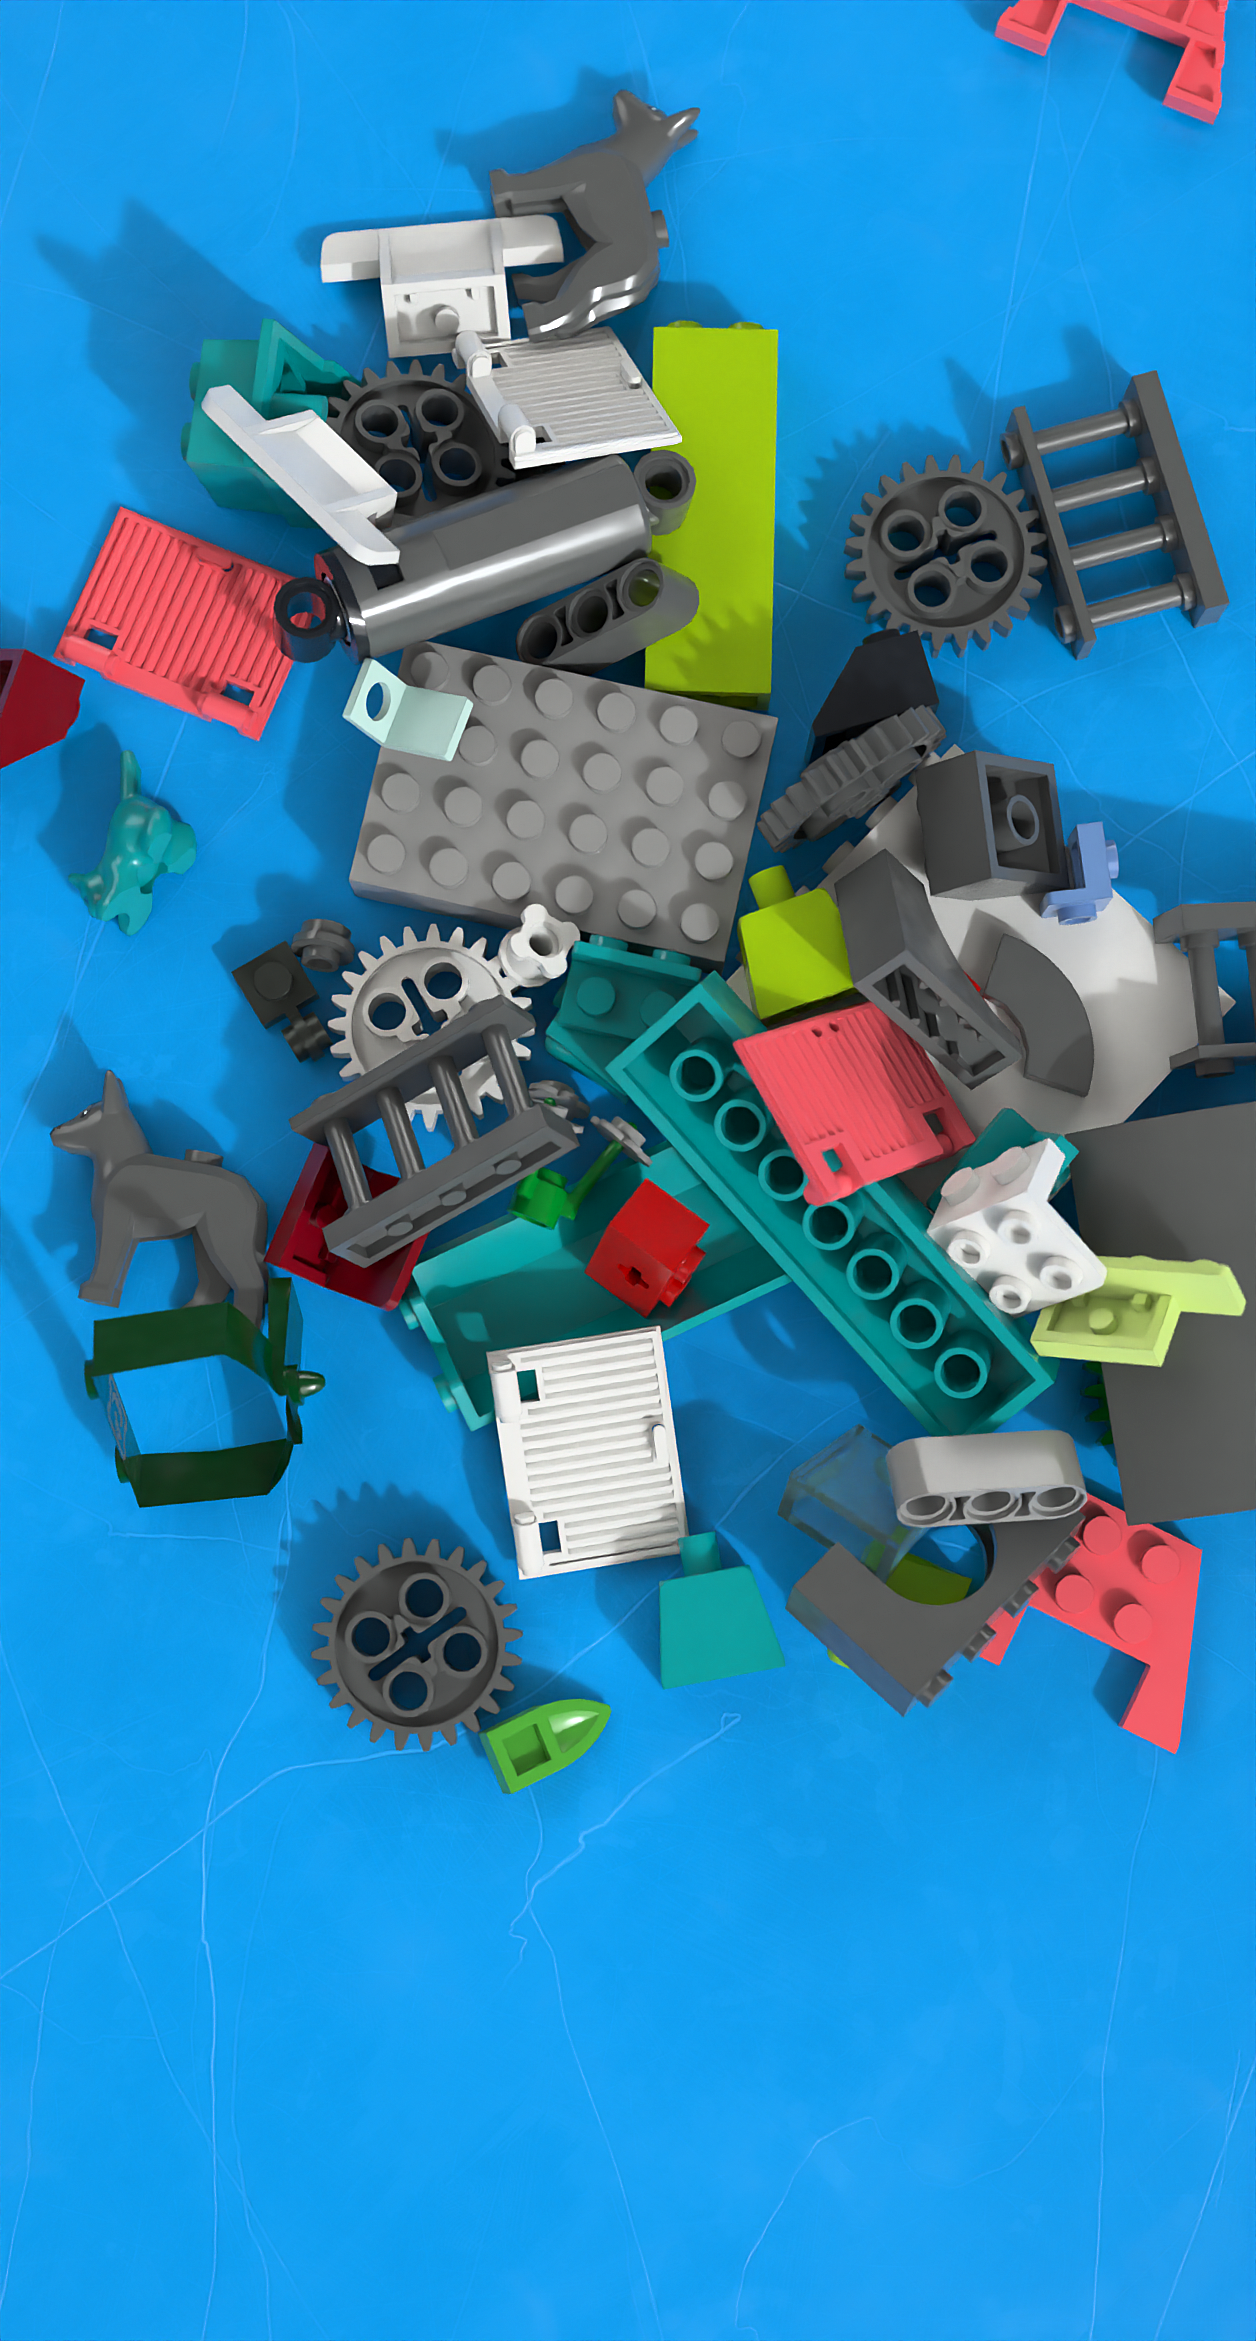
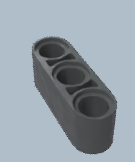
M637 559L529 616L518 630L516 652L519 659L524 663L590 676L688 625L697 613L699 591L692 580L653 559Z

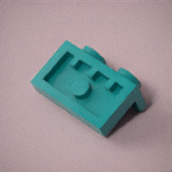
M591 935L589 943L574 941L571 953L572 962L557 1021L558 1026L633 1043L700 983L702 970L690 966L691 958L686 955L659 949L653 951L652 957L627 952V943L607 936Z

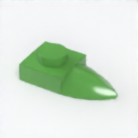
M585 1699L559 1700L542 1706H532L479 1732V1738L502 1793L513 1794L567 1767L584 1755L605 1728L612 1712L610 1706Z

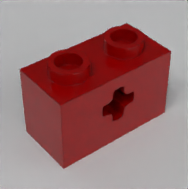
M646 1177L609 1223L584 1273L646 1319L659 1301L670 1307L692 1278L691 1274L707 1253L698 1247V1244L710 1224Z

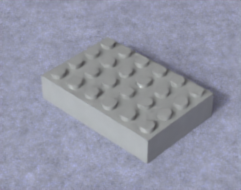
M422 641L404 648L397 678L409 686L464 696L473 702V707L451 761L380 747L349 876V882L355 896L508 930L522 926L521 913L527 906L540 904L546 908L550 916L562 923H574L580 932V941L589 943L591 935H601L621 940L628 944L627 952L652 957L653 951L657 949L673 951L690 957V966L701 969V972L711 974L715 970L722 977L775 739L778 718L428 641Z

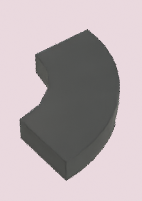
M1004 933L1001 937L982 997L1004 1009L1019 1028L1026 1051L1023 1078L1085 1098L1089 1093L1092 1081L1094 1044L1091 1026L1082 1001L1068 978L1047 956L1024 941Z

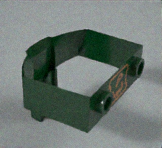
M292 1277L268 1278V1339L239 1309L228 1301L94 1320L93 1359L85 1360L84 1363L86 1390L90 1400H101L116 1442L115 1464L118 1479L121 1484L130 1482L139 1508L268 1495L280 1481L289 1464L293 1446L303 1444V1429L298 1414V1406L304 1405L306 1397L318 1393L326 1384L322 1374L301 1370L300 1368L303 1317ZM224 1354L245 1365L264 1379L279 1396H286L287 1436L285 1439L217 1451L141 1454L113 1374Z

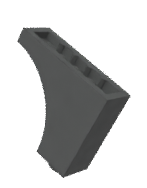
M884 848L834 883L851 978L855 988L970 1090H973L1023 1058L1020 1040L987 1005L952 953L935 919L924 884L887 849Z

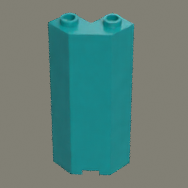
M666 1140L642 1151L653 1161L650 1167H646L630 1157L610 1166L582 1201L574 1221L560 1216L554 1230H549L509 1213L419 1255L411 1273L410 1283L402 1294L398 1306L410 1331L422 1325L435 1352L443 1373L432 1379L447 1412L451 1413L460 1408L472 1432L496 1421L495 1403L486 1352L660 1325L662 1342L784 1286L793 1280L674 1146ZM647 1177L710 1224L698 1244V1247L707 1253L691 1274L692 1278L670 1307L659 1301L645 1319L585 1274L584 1271L609 1223ZM578 1182L565 1187L564 1190L570 1194ZM535 1369L516 1372L520 1400L525 1401L539 1398Z

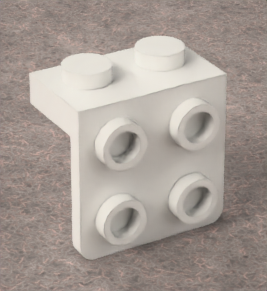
M1050 1138L1024 1149L1019 1146L1013 1147L1005 1151L993 1162L974 1170L966 1167L954 1173L941 1189L943 1197L926 1231L950 1255L954 1262L959 1264L989 1293L991 1302L998 1309L1009 1313L1013 1318L1024 1316L1100 1288L1107 1275L1106 1267L1047 1202L1066 1157Z

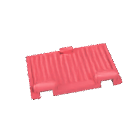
M120 507L53 657L74 667L76 663L98 671L105 680L208 722H211L212 718L235 727L240 735L259 741L294 663L293 660L283 655L275 644L273 635V606L276 594L281 587L296 578ZM233 565L230 571H224V569H229ZM307 612L298 613L292 616L290 621L297 627L309 629L314 614ZM92 628L117 638L112 650L87 640ZM230 684L253 693L254 695L249 706L223 696L227 685Z
M870 1000L743 1038L732 1044L806 1174L809 1182L806 1184L803 1194L805 1200L814 1206H821L848 1196L860 1187L911 1168H923L950 1158L959 1151L970 1147L976 1141L974 1134L924 1048ZM935 1113L944 1130L934 1135L924 1116ZM834 1149L843 1166L837 1171L831 1172L821 1154L822 1152Z

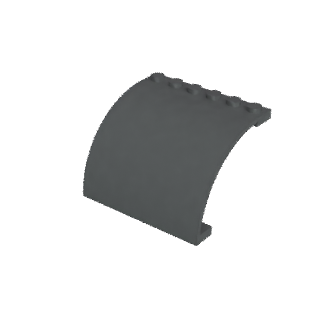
M1256 1102L1195 1110L1064 1134L1065 1139L1079 1150V1153L1070 1162L1069 1167L1081 1240L1095 1256L1119 1258L1147 1256L1155 1260L1178 1262L1213 1261L1230 1268L1246 1300L1243 1314L1240 1316L1181 1311L1162 1366L1101 1361L1127 1526L1256 1510Z

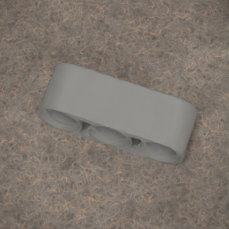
M1060 1430L915 1438L895 1445L886 1455L897 1517L903 1524L911 1527L1055 1519L1075 1513L1087 1501V1492L1073 1438L1068 1433Z

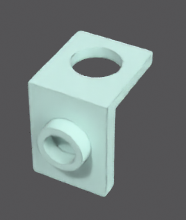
M365 658L343 712V718L384 748L451 761L472 710L473 702L464 696L406 685L376 660ZM379 683L383 690V704L377 716L371 719L366 710V699L371 687Z

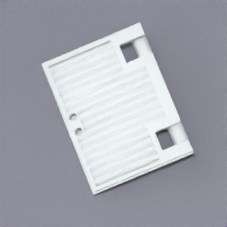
M609 326L587 329L572 338L559 339L553 336L534 343H530L529 338L483 344L478 334L471 330L462 331L456 338L455 349H452L453 362L457 369L466 368V385L499 443L509 442V460L514 469L661 447L682 442L681 434ZM500 363L502 368L492 369V364ZM543 437L546 442L536 444V438Z
M660 1325L486 1352L495 1403L494 1410L510 1519L516 1546L519 1579L523 1580L680 1554L677 1538L689 1536ZM535 1369L539 1398L521 1401L516 1372ZM557 1521L560 1549L542 1551L538 1523Z

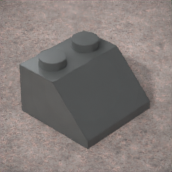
M974 750L914 770L918 795L916 805L921 818L926 857L924 868L929 881L930 896L973 901L1055 892L1070 888L1054 764Z

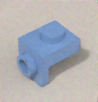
M1103 822L1077 824L1073 829L1067 842L1074 889L1046 893L1039 904L1041 918L1058 916V923L1060 925H1076L1091 922L1097 919V912L1103 911L1113 899L1111 879L1118 877V853L1114 840H1105Z

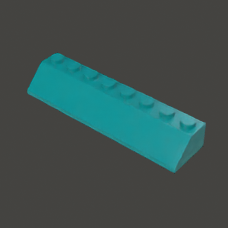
M714 970L604 1069L932 1437L992 1433L1055 1383L1061 1359L1059 1357L1039 1356L1030 1341L1034 1329L1023 1316L1013 1318L1009 1313L998 1309L991 1302L989 1293L959 1264L954 1262L950 1255L930 1237L926 1231L933 1215L897 1174L860 1187L848 1196L821 1206H814L805 1200L803 1191L809 1180L732 1045L737 1040L769 1030ZM834 1149L821 1153L831 1172H835L843 1166Z

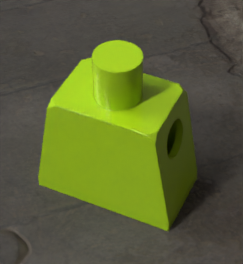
M783 865L765 869L751 876L748 882L759 910L739 918L737 935L752 1011L762 1024L767 1028L861 993L852 983L840 913L825 888H818L796 896Z

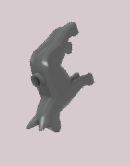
M622 89L613 97L612 117L616 126L615 134L606 139L579 146L559 159L526 173L508 174L502 168L489 171L490 194L496 219L562 212L580 244L587 251L582 257L549 276L531 277L522 272L511 275L517 304L522 306L530 343L542 341L553 336L559 339L575 337L598 322L623 313L646 300L650 291L658 283L660 275L659 249L669 247V237L664 214L661 209L650 210L645 189L661 172L674 152L697 138L699 132L696 129H691L690 126L699 116V108L693 107L667 116L662 110L643 102L628 90Z
M108 1070L104 1079L102 1101L89 1105L73 1119L53 1128L50 1132V1138L55 1147L70 1154L87 1156L94 1163V1182L90 1201L96 1229L95 1264L89 1280L80 1285L78 1298L92 1304L119 1308L125 1281L138 1243L179 1239L192 1234L199 1283L193 1299L181 1308L225 1302L230 1290L233 1289V1305L263 1332L265 1305L268 1304V1278H270L268 1263L263 1261L267 1253L268 1239L266 1202L245 1176L222 1168L223 1156L186 1149L184 1160L154 1155L143 1130L129 1108L122 1081L116 1078L111 1070Z

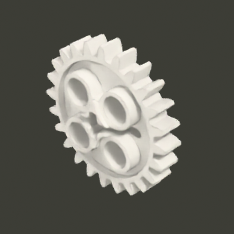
M431 924L427 932L426 941L418 942L414 932L408 926L404 927L403 946L396 948L388 938L382 936L379 939L383 956L375 959L364 951L358 954L366 970L362 976L353 972H343L342 977L353 991L351 995L338 994L332 996L333 1004L346 1012V1016L328 1021V1028L331 1032L345 1035L346 1039L330 1047V1050L335 1058L352 1059L339 1072L343 1081L346 1082L361 1077L428 1037V1034L416 1036L423 1031V1026L418 1013L402 988V982L406 979H411L414 982L432 1018L436 1022H442L447 1019L441 1025V1029L467 1014L469 1009L476 1003L494 998L500 993L527 1012L533 1008L531 998L526 997L512 998V994L519 990L522 985L516 984L509 977L502 978L503 969L500 966L498 955L489 961L484 959L488 948L487 939L480 938L468 949L464 947L465 941L462 928L457 927L451 935L449 942L441 941L437 925ZM443 971L452 972L462 980L459 992L452 998L445 1000L437 999L427 991L431 978ZM390 1001L403 1005L406 1009V1015L402 1024L397 1028L381 1030L373 1025V1013L382 1003ZM535 1028L511 1041L518 1061L531 1060V1051L517 1043V1040L535 1035ZM485 1056L462 1070L459 1078L470 1111L481 1120L484 1118V1112L480 1100L485 1096L501 1105L504 1103L489 1056ZM435 1086L405 1104L410 1122H412L416 1113L422 1114L428 1132L434 1131L438 1115L444 1114Z

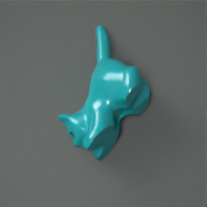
M124 750L120 755L121 803L117 805L109 822L105 852L100 863L93 871L87 874L71 873L68 876V881L79 890L81 899L88 907L91 917L106 922L118 915L119 929L126 935L131 936L140 930L151 913L153 886L156 878L160 874L171 872L184 874L196 859L197 842L194 830L189 824L175 820L163 806H159L151 799L141 795L140 766L134 753L130 750Z

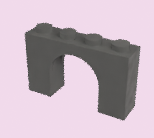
M1078 1510L1068 1516L1055 1519L965 1524L976 1538L982 1551L985 1565L984 1583L971 1596L947 1605L920 1604L898 1595L837 1542L793 1586L785 1609L895 1711L904 1717L918 1701L926 1708H929L945 1692L954 1680L947 1671L961 1656L972 1663L987 1648L997 1635V1632L990 1626L1004 1611L1015 1618L1028 1605L1040 1589L1033 1581L1046 1567L1056 1574L1069 1562L1081 1547V1544L1074 1537L1086 1516Z

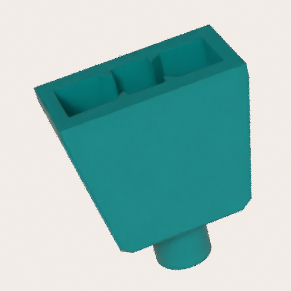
M715 1531L677 1538L684 1576L659 1581L660 1678L663 1690L786 1666L784 1655L750 1565L746 1564L723 1569Z

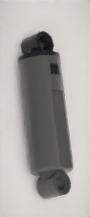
M668 450L652 451L643 456L635 466L634 472L631 471L628 464L617 453L579 459L379 530L400 551L399 561L396 564H364L354 559L340 545L317 552L314 556V568L317 579L309 577L293 579L284 584L276 594L273 606V635L275 644L281 653L291 660L310 663L319 661L327 656L335 646L336 641L339 640L349 660L353 664L359 665L363 663L365 658L375 659L609 574L634 560L646 558L651 552L652 535L669 534L680 527L686 518L695 491L696 477L694 469L686 458ZM654 486L663 487L670 491L674 498L668 500L657 499L649 493L647 488ZM307 612L316 615L322 622L314 628L304 629L294 625L290 619L298 613Z

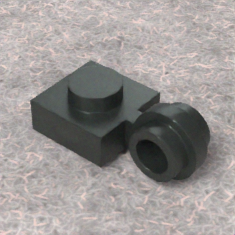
M286 940L231 972L265 1029L288 1017L291 1025L281 1030L300 1063L310 1057L316 1062L325 1056L322 1050L333 1043L314 1011L303 1018L299 1013L300 1009L320 997Z

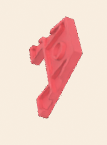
M1019 0L1013 8L1010 6L1001 15L997 23L995 37L1045 57L1066 6L1071 2L1180 46L1185 51L1162 105L1211 125L1214 124L1222 100L1220 83L1221 69L1224 64L1225 41H1223L1228 0Z
M1087 1493V1501L1079 1509L1086 1518L1074 1537L1081 1544V1547L1058 1573L1055 1574L1046 1567L1033 1581L1040 1589L1027 1606L1143 1662L1146 1667L1118 1726L1176 1754L1180 1744L1202 1550L1151 1524L1127 1526L1125 1511ZM1027 1606L1015 1618L1006 1611L1002 1613L990 1626L997 1632V1635L979 1657L995 1665H1000Z

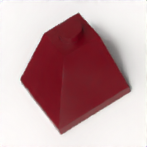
M0 649V769L65 739L68 729L73 725L79 714V697L85 679L26 649Z

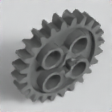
M412 360L409 374H400L393 361H387L385 376L382 379L367 367L363 369L361 387L345 380L342 386L341 399L335 397L328 399V416L325 423L389 485H397L406 490L404 492H397L392 526L512 484L515 481L516 474L513 472L515 469L509 460V442L499 443L473 395L465 391L466 374H461L452 383L445 381L443 364H438L431 376L422 374L418 360ZM400 410L405 411L407 413L411 424V429H409L408 423L405 421V418ZM428 421H439L446 426H435ZM378 431L384 433L387 437H375L368 432ZM409 435L411 438L413 448H407ZM420 464H425L423 477ZM445 474H456L465 480L455 481L449 479ZM422 482L432 502L426 500L421 487Z
M929 455L926 458L923 473L919 475L908 462L902 463L900 484H897L892 478L882 475L878 484V490L882 498L865 492L862 497L861 508L867 515L853 514L849 529L859 537L846 539L843 552L857 559L846 564L845 579L862 580L853 589L852 602L861 603L869 600L872 602L867 610L864 621L870 624L884 617L888 621L886 629L895 628L899 632L902 631L904 633L918 630L920 639L929 641L931 658H937L943 643L951 642L957 658L963 657L967 641L970 638L974 640L982 651H985L991 642L990 629L1006 639L1013 628L1008 615L1019 620H1025L1031 607L1024 598L1037 599L1042 584L1031 576L1043 574L1047 566V559L1033 554L1043 549L1047 539L1046 534L1028 533L1036 524L1039 517L1038 510H1029L1021 513L1018 510L1026 492L1020 489L1006 496L1002 492L1007 476L1004 472L995 476L990 482L982 479L984 461L981 460L973 466L969 474L961 472L959 455H953L948 469L939 471L934 457ZM951 508H964L973 515L975 523L965 527L956 526L948 520L945 512ZM895 532H908L916 538L919 547L911 551L898 550L890 543L888 536ZM987 533L994 534L996 538L994 541L985 540L973 544L978 537ZM941 549L945 556L958 553L955 563L950 565L945 557L932 560L935 550ZM979 562L991 563L999 570L1001 578L994 582L982 581L974 575L971 566ZM917 569L911 577L904 580H897L894 577L896 572L905 573ZM919 587H934L942 593L945 602L940 606H925L917 600L914 591Z
M921 705L916 710L912 707L899 717L894 715L879 722L856 740L852 739L849 742L847 740L842 742L837 748L827 752L810 764L800 775L802 781L788 787L785 790L786 795L770 804L771 809L760 816L762 820L757 823L758 829L775 853L779 851L784 853L791 847L794 850L807 840L814 842L821 839L851 817L859 819L868 810L874 808L895 793L902 785L900 779L910 775L918 764L930 757L929 753L941 746L940 741L946 738L945 732L947 731L931 708Z
M405 1538L402 1547V1557L395 1558L391 1549L385 1543L378 1545L379 1565L374 1567L362 1556H357L354 1561L360 1577L356 1581L341 1574H337L334 1578L339 1588L345 1593L342 1599L323 1597L320 1601L334 1616L332 1622H320L313 1624L312 1630L329 1637V1645L312 1651L311 1657L319 1660H330L332 1668L316 1679L318 1685L337 1683L340 1691L329 1703L331 1709L341 1707L347 1703H350L355 1708L347 1723L350 1729L359 1725L366 1718L373 1722L370 1742L376 1743L386 1730L389 1729L394 1731L395 1747L399 1751L404 1749L410 1734H418L423 1751H430L434 1732L441 1731L445 1740L451 1746L455 1745L458 1742L456 1724L462 1721L470 1730L477 1733L481 1730L480 1720L476 1714V1710L479 1707L494 1714L501 1710L497 1700L491 1695L493 1689L496 1688L504 1691H512L515 1684L501 1672L503 1666L520 1665L523 1659L519 1655L506 1650L507 1642L514 1641L523 1636V1630L505 1627L503 1621L504 1618L518 1609L517 1604H497L494 1598L501 1592L506 1583L504 1580H499L486 1586L480 1579L488 1564L485 1560L478 1562L469 1570L462 1567L465 1557V1548L462 1546H458L447 1560L441 1558L439 1539H432L425 1555H418L413 1539ZM429 1579L440 1586L443 1592V1604L435 1615L424 1617L416 1614L411 1609L408 1602V1594L416 1581ZM457 1607H463L466 1610V1617L434 1639L427 1646L431 1654L429 1660L425 1661L419 1654H416L405 1660L381 1679L374 1681L370 1678L369 1673L372 1668L407 1644L409 1640L404 1631L409 1626L415 1632L420 1633L429 1629ZM374 1617L387 1625L390 1632V1641L387 1648L381 1654H368L358 1646L356 1630L363 1619ZM456 1633H467L474 1636L481 1646L479 1663L471 1669L461 1670L455 1668L446 1657V1644L450 1637ZM402 1672H415L425 1680L428 1695L421 1706L407 1708L396 1701L393 1695V1683L395 1678Z

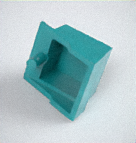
M262 318L259 340L203 339L200 362H194L190 371L189 388L191 398L194 401L192 422H186L181 433V454L183 460L187 462L200 483L203 484L219 507L280 514L284 516L290 527L323 529L203 411L201 404L210 388L230 385L266 421L312 409L326 422L328 399L330 397L341 399L342 386L345 380L351 381L361 387V382L334 360H324L275 319Z

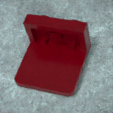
M314 1143L263 1261L319 1287L385 1311H392L399 1304L402 1294L410 1283L411 1273L425 1240L431 1231L366 1268L330 1252L322 1228L343 1217L348 1206L330 1148ZM362 1164L373 1199L397 1186L398 1181L401 1179L376 1171Z

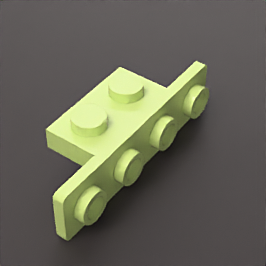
M1096 1256L1107 1269L1103 1285L1100 1288L1043 1308L1030 1341L1039 1356L1162 1366L1181 1311L1240 1316L1243 1314L1246 1300L1230 1268L1213 1261L1178 1262L1155 1260L1147 1256H1133L1131 1258Z

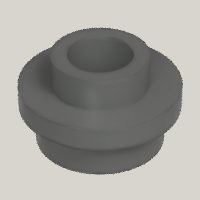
M309 919L304 921L301 931L293 936L291 944L292 952L301 958V963L305 967L318 972L337 971L339 966L350 964L355 953V947L350 942L351 931L338 922L326 919Z

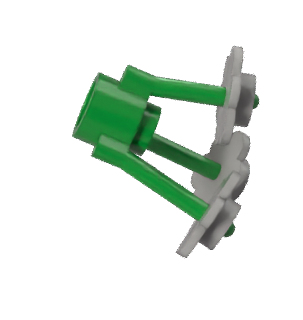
M542 1080L539 1083L530 1084L528 1088L534 1106L540 1103L572 1123L573 1118L584 1119L590 1114V1107L578 1101L579 1097L575 1094L573 1088L564 1083L554 1080ZM593 1116L590 1119V1123L610 1143L569 1194L564 1190L568 1182L566 1177L542 1167L518 1181L506 1210L527 1222L549 1230H554L560 1216L574 1221L584 1198L621 1152H624L634 1161L650 1167L653 1161L640 1148L646 1141L645 1138L637 1131V1126L633 1122L627 1123L616 1116L609 1123L604 1119L600 1120L598 1117ZM572 1123L575 1133L582 1134L584 1127Z

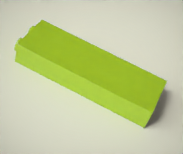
M675 321L669 323L666 327H654L652 391L681 434L682 442L651 448V452L668 450L686 458L694 469L696 485L685 520L678 529L669 534L652 535V547L648 558L692 580L699 591V606L697 613L688 625L646 647L645 689L740 710H769L772 674L778 369L777 329H765L762 325L753 322H739L730 325L728 328H703L701 324L693 321ZM650 487V494L657 499L668 500L674 498L670 491L663 487Z

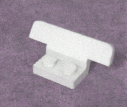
M531 215L334 233L325 238L322 243L320 267L322 283L381 278L389 358L452 353V349H455L457 336L465 330L476 332L483 344L510 341L511 334L504 267L564 262L557 222L547 215Z
M230 385L214 387L208 390L201 404L203 411L354 559L367 565L398 563L400 551L379 531L392 526L397 492L312 409L266 421Z

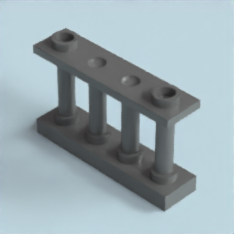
M1157 370L1132 376L1123 399L1118 404V409L1034 432L1025 406L1014 408L1005 433L1000 435L1001 451L1008 470L1017 469L1022 489L1026 492L1025 498L1029 510H1038L1039 517L1034 528L1036 533L1046 534L1047 539L1041 550L1043 557L1047 559L1046 567L1058 602V607H1055L1053 610L1055 628L1061 643L1071 644L1075 661L1087 658L1097 640L1094 629L1178 606L1181 611L1188 610L1193 628L1218 622L1230 602ZM1122 433L1127 438L1134 437L1140 459L1136 461V466L1050 489L1041 459L1042 455ZM1142 491L1145 496L1152 494L1158 516L1154 519V524L1068 547L1058 513ZM1159 548L1163 553L1170 552L1177 573L1173 575L1172 582L1086 605L1076 571Z
M1256 901L1180 904L1153 918L1155 944L1180 943L1181 951L1188 952L1199 1042L1198 1046L1170 1056V1070L1195 1068L1196 1078L1208 1079L1235 1074V1066L1256 1065V1042L1225 1044L1214 949L1220 946L1219 941L1238 940L1239 949L1246 950L1256 1030Z
M501 993L494 998L482 1000L473 1005L467 1014L336 1092L318 1097L309 1108L289 1119L293 1131L317 1144L330 1148L348 1209L344 1216L322 1228L330 1252L366 1268L580 1146L572 1123L540 1103L534 1106L511 1042L537 1026L532 1014ZM488 1055L509 1116L504 1124L479 1137L458 1072ZM435 1086L455 1147L450 1155L426 1168L405 1104ZM382 1118L401 1179L398 1181L397 1186L373 1199L353 1134Z

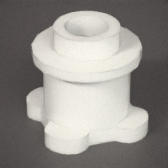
M531 904L521 913L522 926L509 931L500 942L498 950L499 963L506 976L516 984L527 988L540 987L551 979L560 977L567 969L565 958L569 950L573 948L574 941H580V932L574 923H562L550 916L544 906Z

